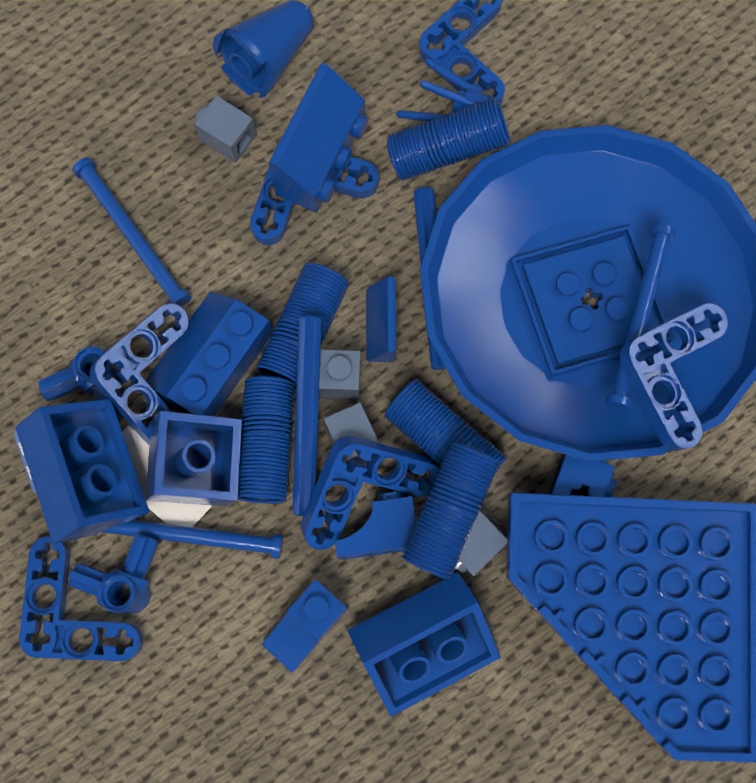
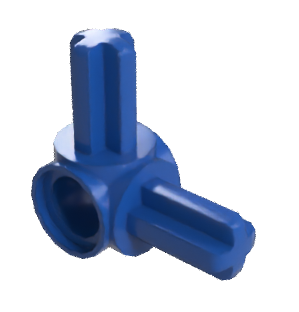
M86 347L79 351L74 359L70 360L71 367L41 379L38 382L39 390L44 399L52 401L80 388L87 394H94L96 400L107 399L94 385L91 376H89L90 367L105 351L99 347ZM104 363L106 369L105 373L102 374L104 379L114 378L119 383L120 381L115 375L116 371H118L115 364L107 366ZM114 408L115 413H116V416H117V419H118V422H119V421H121V420L124 419V418H123L122 415Z
M137 534L122 570L115 569L108 574L84 564H76L69 573V585L96 596L98 604L110 612L139 613L146 608L150 601L149 584L151 581L145 577L157 549L158 541L151 537ZM128 585L131 594L128 602L123 605L120 595L123 587Z

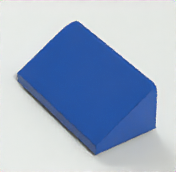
M387 276L366 290V360L368 362H394L396 360V279H394V276Z

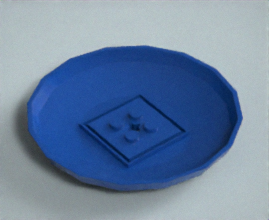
M609 125L542 130L483 158L439 207L420 267L427 335L461 395L519 441L589 462L656 456L669 452L670 449L666 448L659 440L633 387H631L629 398L632 400L629 411L612 409L605 404L607 395L613 393L620 366V351L627 340L653 238L650 236L652 226L655 224H666L672 226L676 233L674 240L668 244L646 333L703 304L712 303L722 308L728 319V328L725 334L670 364L700 420L702 433L724 422L756 380V223L730 184L674 143ZM586 293H589L592 298H599L600 301L596 304L595 309H592L589 304L583 305L581 303ZM706 318L691 327L697 333L708 328L711 322ZM669 329L666 333L668 345L674 350H680L682 346L681 336L675 330ZM654 346L641 351L638 362L656 354ZM656 382L652 390L653 397L658 403L665 405L669 399L668 390L663 384ZM672 409L663 413L665 417H669L671 414L677 413V410ZM678 425L679 427L674 430L677 438L681 437L682 433L685 432L683 425Z

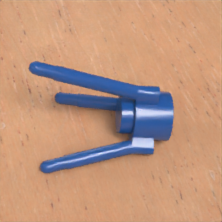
M430 58L425 60L427 66L463 89L455 93L425 80L420 81L421 88L454 101L452 111H460L464 107L467 109L468 106L471 107V105H478L479 102L489 101L490 96L482 94V88L471 85ZM401 110L396 113L398 118L429 122L431 119L435 121V118L442 117V115L445 116L444 114Z

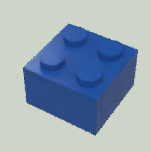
M159 411L151 420L145 500L213 506H228L236 502L238 497L242 419Z

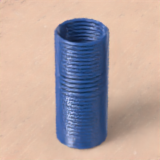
M495 97L493 99L490 98L489 101L479 102L478 105L468 106L467 109L464 107L463 110L460 109V111H453L449 115H442V117L435 118V121L431 119L430 122H423L422 125L417 124L413 128L399 130V133H392V135L389 134L387 137V147L391 162L402 181L415 178L416 176L419 177L423 173L433 172L437 168H445L446 165H454L455 162L465 161L466 158L480 156L484 152L494 151L495 148L498 149L499 147L502 148L503 146L510 145L506 121L501 106Z
M306 263L303 265L302 271L298 276L299 278L295 282L289 299H287L288 302H286L282 310L280 319L274 328V332H272L265 351H263L264 354L261 355L262 358L258 362L259 365H257V369L263 375L289 379L295 383L294 388L296 389L300 316L315 315L321 318V344H323L322 341L325 340V335H327L333 318L337 314L336 311H338L339 305L343 300L342 298L346 294L345 291L349 287L348 281L338 272L316 263Z
M275 376L249 377L244 381L245 392H243L244 403L242 404L243 415L241 416L242 429L237 499L253 503H284L287 501L286 493L288 492L286 489H288L287 477L289 476L290 441H292L290 434L292 433L291 424L293 423L291 420L293 419L292 410H294L295 383L289 379Z
M418 379L411 381L396 396L384 414L385 419L387 418L393 426L402 431V434H405L415 445L417 444L421 450L430 455V458L436 460V463H440V467L443 465L442 462L445 461L444 458L448 453L447 450L450 449L449 446L452 441L500 461L499 468L507 459V455H504V452H501V450H498V447L488 442V439L482 437V434L476 432V429H472V425L469 426V422L465 423L464 418L458 416L455 410H452V408H449V405L443 403V400H440L439 397L428 390L424 384L422 385Z
M454 441L451 442L450 449L447 450L448 453L444 458L445 461L442 462L443 465H441V469L437 473L438 476L435 477L437 481L433 482L435 486H432V490L429 491L431 495L427 496L428 500L425 501L426 504L422 508L423 512H420L421 516H418L419 520L415 524L416 527L413 528L414 531L412 536H410L411 539L408 540L409 543L405 548L406 551L402 555V559L408 563L448 580L452 578L451 575L455 571L454 567H457L456 563L460 559L459 555H462L461 551H463V547L467 543L466 540L469 539L468 535L472 531L471 528L474 527L473 524L477 519V512H480L481 503L484 502L483 498L487 496L488 488H490L491 481L494 480L493 477L497 472L496 469L500 465V461Z

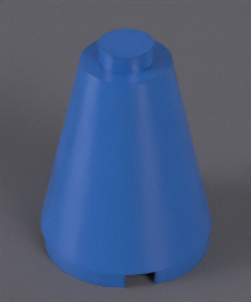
M289 0L222 30L214 37L213 50L215 56L221 53L225 61L221 66L225 75L246 94L251 96L254 92L260 93L259 98L265 97L272 91L312 31V13L305 4Z

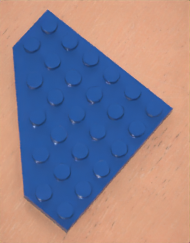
M508 493L507 580L669 757L674 760L756 762V504Z

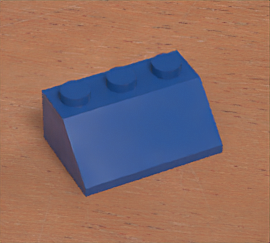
M320 64L269 161L276 196L315 213L318 212L322 202L328 203L336 187L334 179L339 169L344 171L347 168L353 152L350 147L355 138H362L369 118L365 116V100L326 64Z
M209 292L190 318L185 333L169 347L145 381L159 397L185 414L215 417L272 336L273 330L270 321L237 299Z
M111 399L39 407L15 426L53 544L88 537L149 513Z
M458 572L451 575V579H444L347 630L364 667L391 717L501 658L478 601Z

